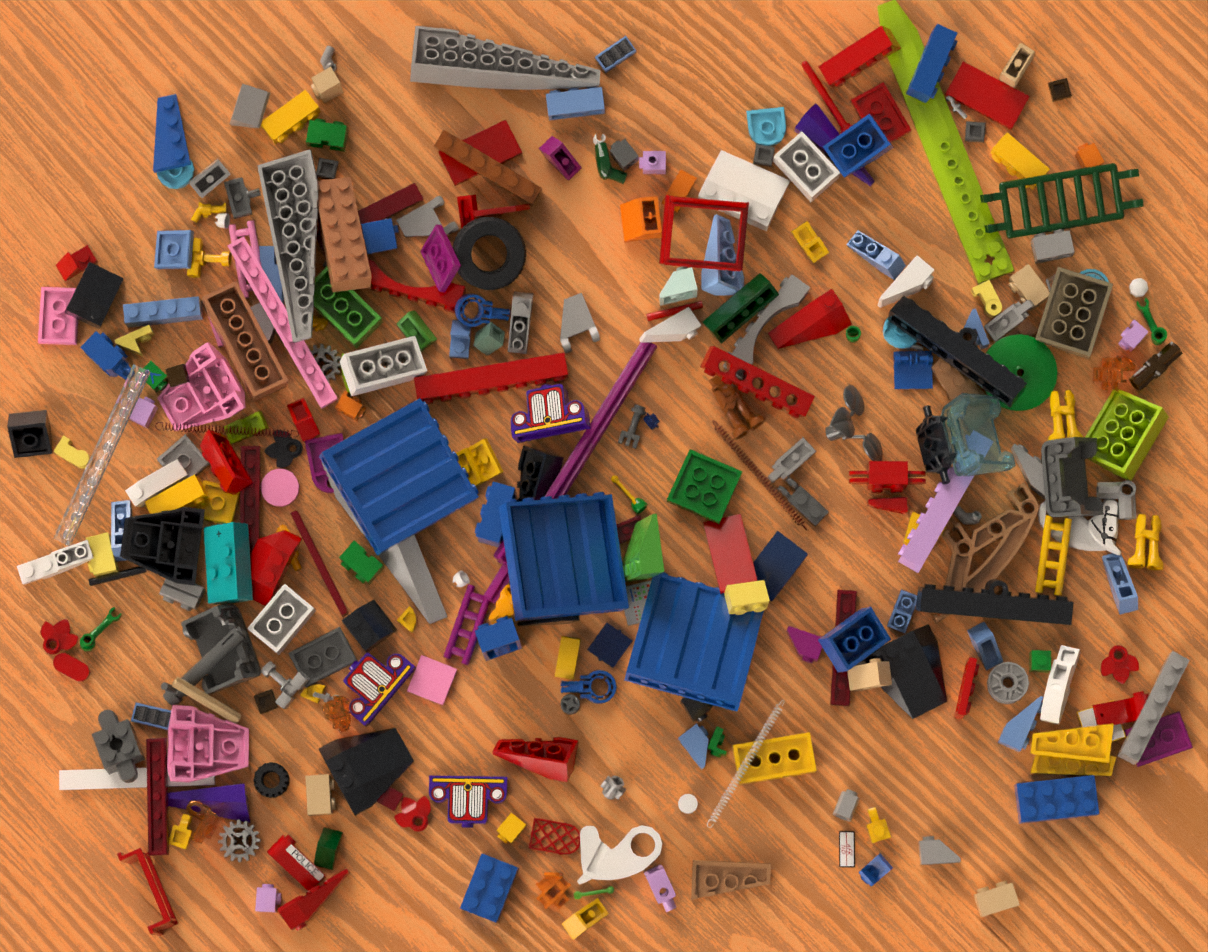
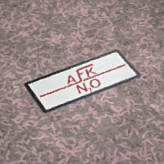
M839 831V867H855L854 831Z

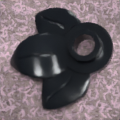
M280 434V437L276 435L274 437L275 442L264 450L269 457L277 459V468H284L289 466L294 458L301 455L303 446L300 441L292 439V437L289 438L288 435L286 438L285 436L281 437ZM291 446L297 447L295 452L290 451Z

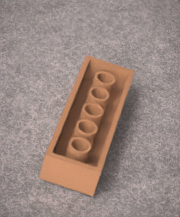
M351 177L318 181L317 220L332 292L370 288L372 276Z
M237 281L203 296L202 305L252 402L287 387L288 379Z

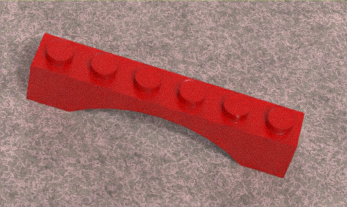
M368 259L372 276L370 287L375 292L387 291L393 297L400 298V295L405 296L411 302H426L425 305L429 307H444L443 310L451 313L455 312V305L459 298L465 295V286L450 283L445 292H439L436 285L431 287L403 285L386 276L374 261Z

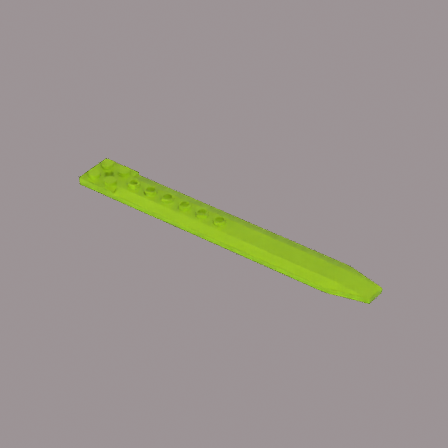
M896 0L878 5L880 26L882 25L890 29L901 47L900 50L887 56L978 285L1014 272L1013 265L999 232L985 233L984 225L995 224L988 204L981 203L980 195H983V192L939 82L935 85L938 89L934 98H929L927 103L906 94L925 49L918 30ZM988 255L994 258L992 265L984 261Z

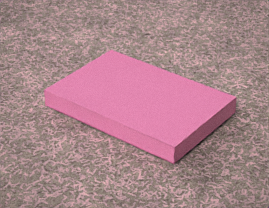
M41 287L39 344L77 345L78 319L65 313L76 288Z

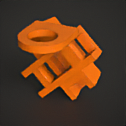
M544 872V878L535 884L542 891L536 899L544 905L545 909L552 904L560 909L562 905L570 900L564 892L571 887V884L563 878V873Z

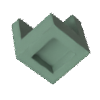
M490 322L475 333L474 347L488 356L503 346L505 332Z

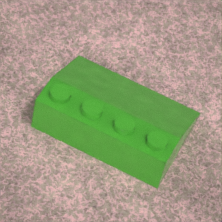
M652 514L635 524L622 562L625 582L647 580L664 572L657 514Z

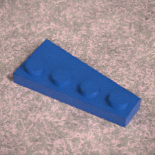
M176 94L160 97L157 101L154 173L191 165Z

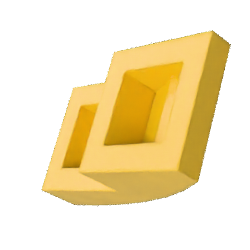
M808 221L791 231L798 244L813 263L829 253Z
M561 636L555 677L574 680L581 639Z

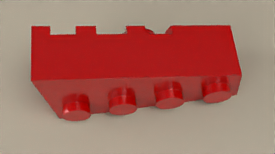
M881 25L818 67L829 86H836L838 88L844 85L847 79L856 77L863 70L900 50L901 47L892 31Z

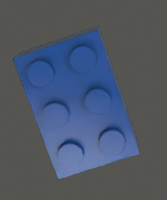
M493 482L492 486L488 485L485 495L487 503L482 505L480 512L482 520L481 523H477L475 534L480 543L499 547L503 541L499 506L505 504V500L516 498L515 487Z
M872 607L858 610L818 639L837 672L850 670L891 640Z
M481 854L460 909L498 923L519 868Z

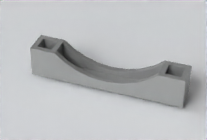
M792 274L789 278L785 277L779 285L782 287L778 292L779 295L766 308L764 307L758 312L757 316L759 318L755 323L751 322L745 330L747 334L744 338L739 337L734 344L735 350L732 353H728L753 365L754 345L763 327L777 314L787 309L798 307L809 293L810 287ZM726 363L723 364L724 369H727ZM738 370L736 373V377L739 380H742L744 377L741 370Z
M1174 651L1167 656L1137 720L1117 755L1118 757L1133 765L1139 762L1190 661L1189 659Z

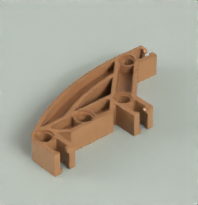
M1022 483L1016 489L1023 492L1026 500L1020 503L1014 495L1015 489L1009 491L1006 496L1015 510L1008 509L974 530L971 540L960 523L952 528L953 532L957 530L962 540L955 543L948 535L951 532L949 529L943 532L942 537L952 551L945 585L954 586L955 590L969 587L974 588V592H981V589H985V585L989 580L996 579L1006 568L1023 544L1039 510L1036 499L1025 483ZM1026 504L1031 505L1033 512L1026 513L1023 506ZM998 525L1001 532L998 534L993 533L991 526ZM1001 538L1002 540L987 560L973 574L968 576L972 556ZM959 545H966L968 553H960ZM935 614L933 620L937 624L951 614H942L939 617Z

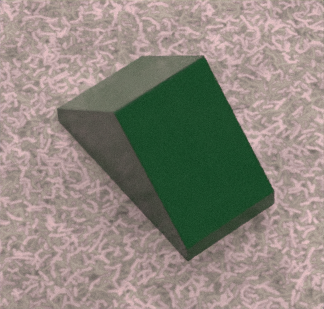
M323 828L316 847L315 866L333 870L343 832Z

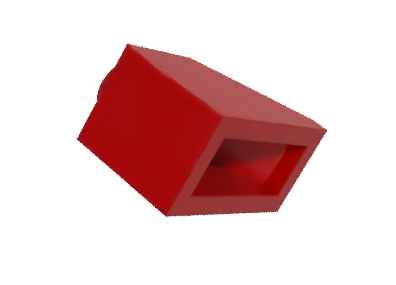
M304 397L287 405L303 442L313 439L320 434Z

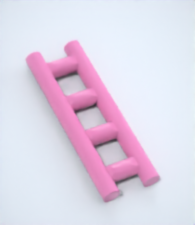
M248 221V228L236 230L235 224L229 225L231 243L238 240V237L249 235L250 248L261 265L254 221ZM235 260L239 287L247 299L249 298L248 292L253 290L250 284L246 283V278Z

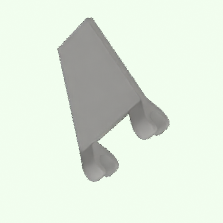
M441 196L435 197L425 205L396 220L405 237L429 236L436 224L442 225L434 211L435 208L445 203ZM451 222L443 229L446 235L458 231L459 227L455 222Z
M582 293L564 299L560 336L564 352L569 353L572 351L568 338L588 330L593 342L599 341L600 335Z

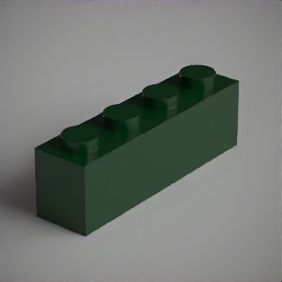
M759 273L702 323L722 344L774 300L779 293L771 282Z

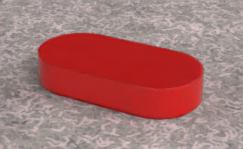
M66 653L57 654L53 660V666L57 671L75 681L83 682L90 675V669L85 663Z

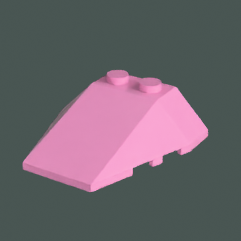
M209 342L192 352L185 364L190 382L176 387H170V384H168L157 398L172 426L174 423L176 431V424L178 430L180 423L181 430L184 424L185 429L187 424L188 428H191V424L194 427V424L198 426V424L203 425L231 418L246 408L244 389L230 364Z
M172 705L167 746V769L170 781L193 782L248 767V728L228 720L224 721L214 717L215 715L199 711L197 710L198 708L193 706Z

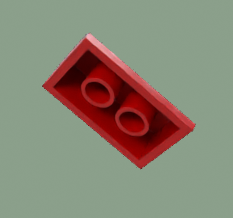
M208 430L200 444L203 451L202 456L210 463L212 473L221 482L219 484L221 489L225 493L236 495L250 485L252 480L227 436Z

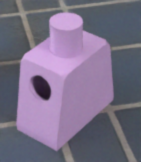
M660 864L643 872L657 903H662L666 912L675 909L677 906L673 897L676 894L663 866ZM666 888V892L661 894L660 889Z

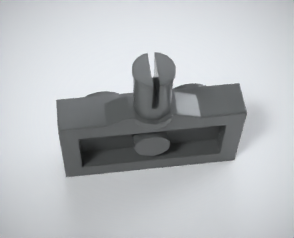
M242 177L224 182L233 218L237 219L252 215L250 198L261 196L260 189L248 191Z

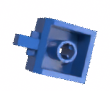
M95 331L80 348L110 377L120 376L128 381L134 375V371L126 360L128 356L119 346L113 347L114 343L106 334L102 333L100 335Z

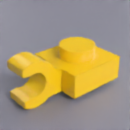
M876 807L868 809L871 823L866 824L871 842L875 843L890 838L891 835L886 820H879Z
M183 814L180 825H173L169 844L183 849L188 848L193 833L188 827L193 816Z

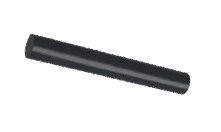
M138 566L88 580L89 585L94 586L146 573L147 571L145 568Z

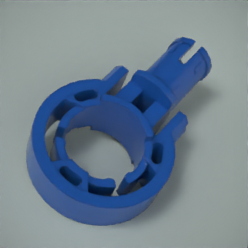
M472 293L463 295L455 305L457 319L469 327H476L482 323L488 324L490 323L488 319L508 321L509 316L502 314L510 315V310L491 307L493 305L492 301H486L481 296ZM467 299L470 302H476L479 307L478 314L472 319L467 318L464 314L465 306L468 304V301H465ZM462 317L466 318V320L471 321V322H470V323L465 322V321L462 319Z
M603 670L593 671L589 675H580L581 681L561 680L560 686H567L560 688L561 693H579L580 699H588L595 704L608 702L616 692L615 679L610 673ZM606 676L605 682L608 685V691L605 693V696L609 692H611V695L607 699L598 700L603 698L604 695L598 696L594 694L591 684L593 680L603 679Z

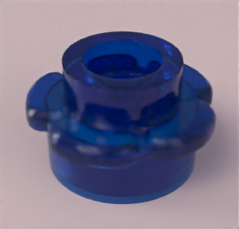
M647 412V415L643 418L645 423L651 430L656 427L659 428L658 423L660 420L654 413L650 415Z

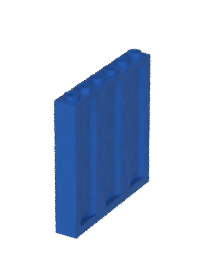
M421 398L321 452L319 455L377 556L469 505L479 497L476 486L468 480L469 475L464 467L461 468L458 463L459 458L457 454L451 451L448 446L449 441L447 437L441 434L438 429L439 424L435 418L432 419L429 414L430 409L426 402H422Z
M597 492L593 496H587V493H582L570 498V495L558 496V499L546 496L541 497V500H534L532 497L525 498L522 502H517L516 499L505 500V504L499 506L515 621L619 612L629 608L612 494L605 495L604 492Z
M664 572L652 577L624 681L737 712L764 611L729 615L724 593L720 594L719 587H709L701 582L687 581L683 577L676 578Z

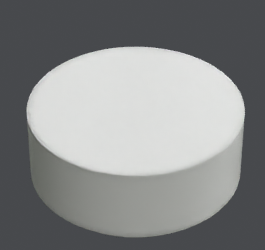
M691 794L682 795L678 801L679 809L686 814L693 813L698 805L697 799Z

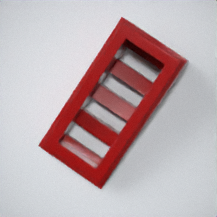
M906 497L876 498L867 501V506L900 514H907L908 512Z

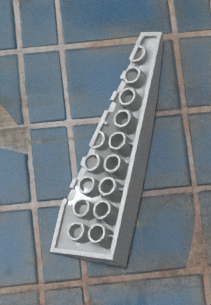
M415 26L410 82L489 89H568L599 86L600 70L580 64L570 65L562 59L555 61L549 59V56L544 54L537 56L533 54V51L504 43L498 45L490 39L483 41L476 39L475 35H461L459 31L453 29Z
M311 150L257 165L293 343L312 338L319 185Z
M322 463L324 470L327 473L326 475L327 477H329L328 480L330 482V485L334 489L336 499L342 505V507L345 509V511L354 521V523L357 525L361 533H363V535L365 536L360 525L358 524L357 520L352 514L350 508L348 507L347 503L342 497L340 491L338 490L337 486L332 480L330 474L328 473L327 469ZM415 535L379 555L429 624L447 618Z

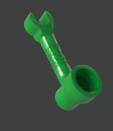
M1144 299L1146 304L1144 307L1140 306L1137 301L1136 308L1144 315L1150 327L1153 344L1161 345L1167 338V331L1162 327H1157L1150 312L1148 299Z
M115 607L109 610V614L90 634L87 633L81 637L80 647L83 651H92L95 648V640L102 631L114 621L120 620L121 613L117 617L111 615L115 611Z

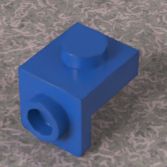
M880 853L862 868L859 874L861 879L872 887L893 867Z

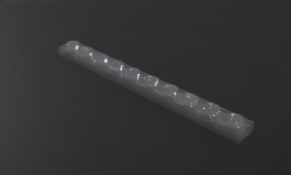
M133 364L53 539L71 546L151 373L150 371Z

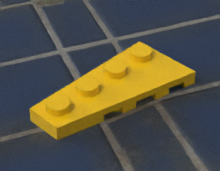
M1114 724L1033 733L1030 753L1109 763Z
M1035 754L1030 773L1110 777L1116 757L1110 756L1109 763Z

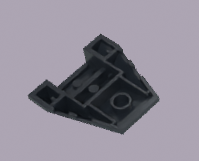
M183 507L170 511L166 510L159 513L125 518L120 557L174 583L195 586L205 509Z
M929 624L881 646L862 660L866 661V664L870 663V659L881 658V662L889 661L892 685L881 688L912 719L947 702L938 641Z
M396 728L336 739L319 748L323 759L355 816L371 808L395 780H398L414 762Z

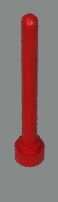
M803 61L801 64L802 68L840 125V134L853 125L845 121L807 61Z

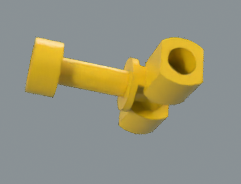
M193 238L191 269H187V276L190 278H200L201 266H205L206 262H219L222 266L230 267L232 264V253L230 251H222L221 255H206V252L203 251V240L201 238Z

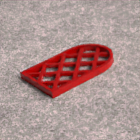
M534 818L529 849L569 855L579 848L580 832L575 826ZM538 821H544L547 823L541 826ZM536 822L540 828L534 831ZM551 823L561 824V825H559L558 827L554 828ZM549 824L553 830L547 834L543 828ZM564 825L570 826L572 829L568 831ZM561 827L566 831L562 836L556 831ZM539 830H542L545 835L541 839H538L535 835ZM576 830L579 836L573 839L570 832ZM555 832L558 839L552 842L549 835ZM568 834L572 841L565 844L562 838ZM533 836L537 840L534 844H532ZM547 838L550 844L544 848L541 841ZM560 840L564 846L558 850L554 844ZM539 843L542 849L535 848L533 846ZM571 843H574L576 846L573 851H570L567 847ZM550 846H553V848L555 849V851L546 850V849L549 848ZM566 848L569 853H563L560 851Z

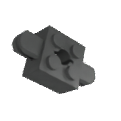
M104 710L98 716L102 730L92 734L102 764L109 775L118 772L123 782L132 783L138 778L135 764L145 760L135 730L128 719L119 722L117 715L112 710Z

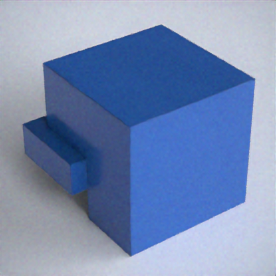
M392 218L361 224L367 254L398 248L395 233H398L399 230L398 225H393Z

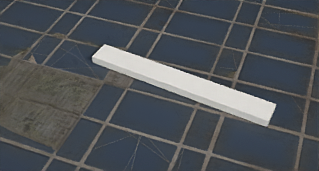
M137 768L138 778L132 783L123 782L118 772L109 775L105 769L59 770V790L147 788V768ZM167 769L168 787L215 785V776L193 782L170 781Z

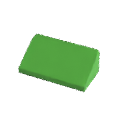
M415 310L408 312L396 323L407 338L416 337L421 352L437 340Z

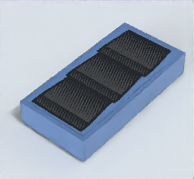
M624 36L595 56V59L604 72L607 73L635 54L636 49L628 38Z
M136 702L131 722L168 730L171 711Z

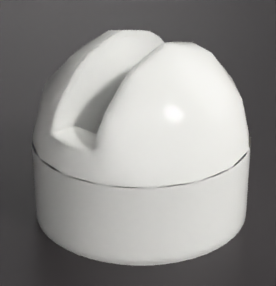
M219 213L215 217L218 219L215 224L220 228L227 229L230 224V215Z
M462 570L453 576V583H457L456 587H464L470 582L468 575Z

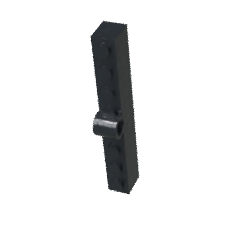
M904 295L890 310L887 320L1011 408L1024 393L1027 383L1020 376L1010 372L1006 366L996 362L992 356L979 350L975 345L977 333L973 329L963 328L959 333L953 331L943 321L937 320L929 311L923 310L915 301L908 299Z
M991 579L986 583L985 589H981V592H974V588L969 587L955 590L954 586L943 585V589L936 588L934 584H924V587H918L916 610L920 612L1071 625L1074 602L1069 601L1066 596H1056V599H1050L1049 595L1038 594L1037 597H1030V593L1019 592L1018 596L1011 595L1012 592L1008 591V586L1005 582ZM999 586V591L994 593V588Z

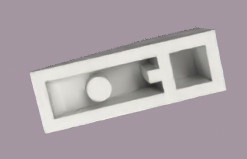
M687 307L645 331L639 338V341L643 343L682 341L686 338L690 340L698 334L697 330L701 327V324L690 308Z
M177 459L139 480L125 491L135 507H144L146 505L145 501L174 486L187 477L188 474Z

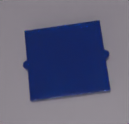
M606 622L587 650L598 657L599 661H603L614 668L633 640L621 633L620 629L617 630Z

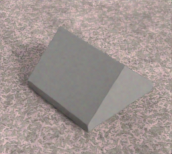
M242 84L229 124L260 129L270 93Z

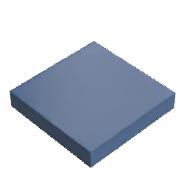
M157 231L154 268L191 269L194 231Z

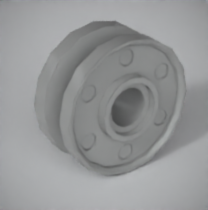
M1004 662L995 666L987 679L989 694L994 700L1002 704H1013L1021 700L1029 686L1028 675L1024 668L1012 662ZM1004 679H1010L1013 682V686L1011 688L1005 687L1003 685Z

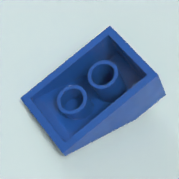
M870 114L823 146L844 178L894 148Z

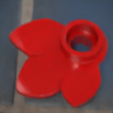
M67 619L57 622L54 626L45 621L41 627L40 633L44 639L43 648L48 654L55 655L61 650H69L78 641V636L70 634V624ZM56 642V647L50 648V643Z
M1120 645L1114 646L1110 649L1109 656L1103 659L1101 663V675L1108 676L1112 674L1117 682L1124 684L1129 677L1130 671L1139 670V662L1135 656L1128 654L1125 647ZM1116 652H1120L1122 654V657L1120 659H1117L1115 657Z
M423 796L416 802L411 798L403 797L401 801L402 813L394 816L397 824L404 828L410 827L416 832L424 831L428 826L427 816L431 812L428 798ZM416 819H422L420 826L415 824Z

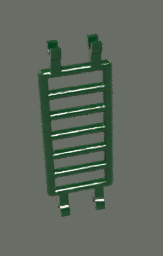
M1110 163L1001 182L999 184L1000 192L980 195L981 203L1001 200L1004 222L984 225L985 233L1006 230V236L1011 239L1052 232L1059 229L1121 220L1124 218L1125 209L1144 206L1143 199L1122 202L1119 182L1120 179L1138 177L1139 170L1130 169L1118 172L1117 165ZM1110 171L1116 213L1105 214L1099 173ZM1092 174L1098 216L1087 218L1081 176ZM1074 178L1080 218L1071 221L1068 220L1062 180ZM1055 181L1061 217V222L1050 224L1044 186L1045 182ZM1037 184L1043 223L1042 226L1036 227L1031 225L1026 186ZM1018 187L1024 223V229L1013 230L1007 189Z

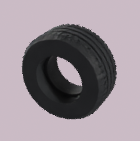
M481 217L470 221L458 232L452 247L461 264L457 271L458 274L470 285L484 290H495L508 286L519 277L518 275L521 274L523 266H525L526 246L523 237L513 225L499 218ZM483 236H496L502 240L506 247V260L497 270L483 271L472 260L473 245Z

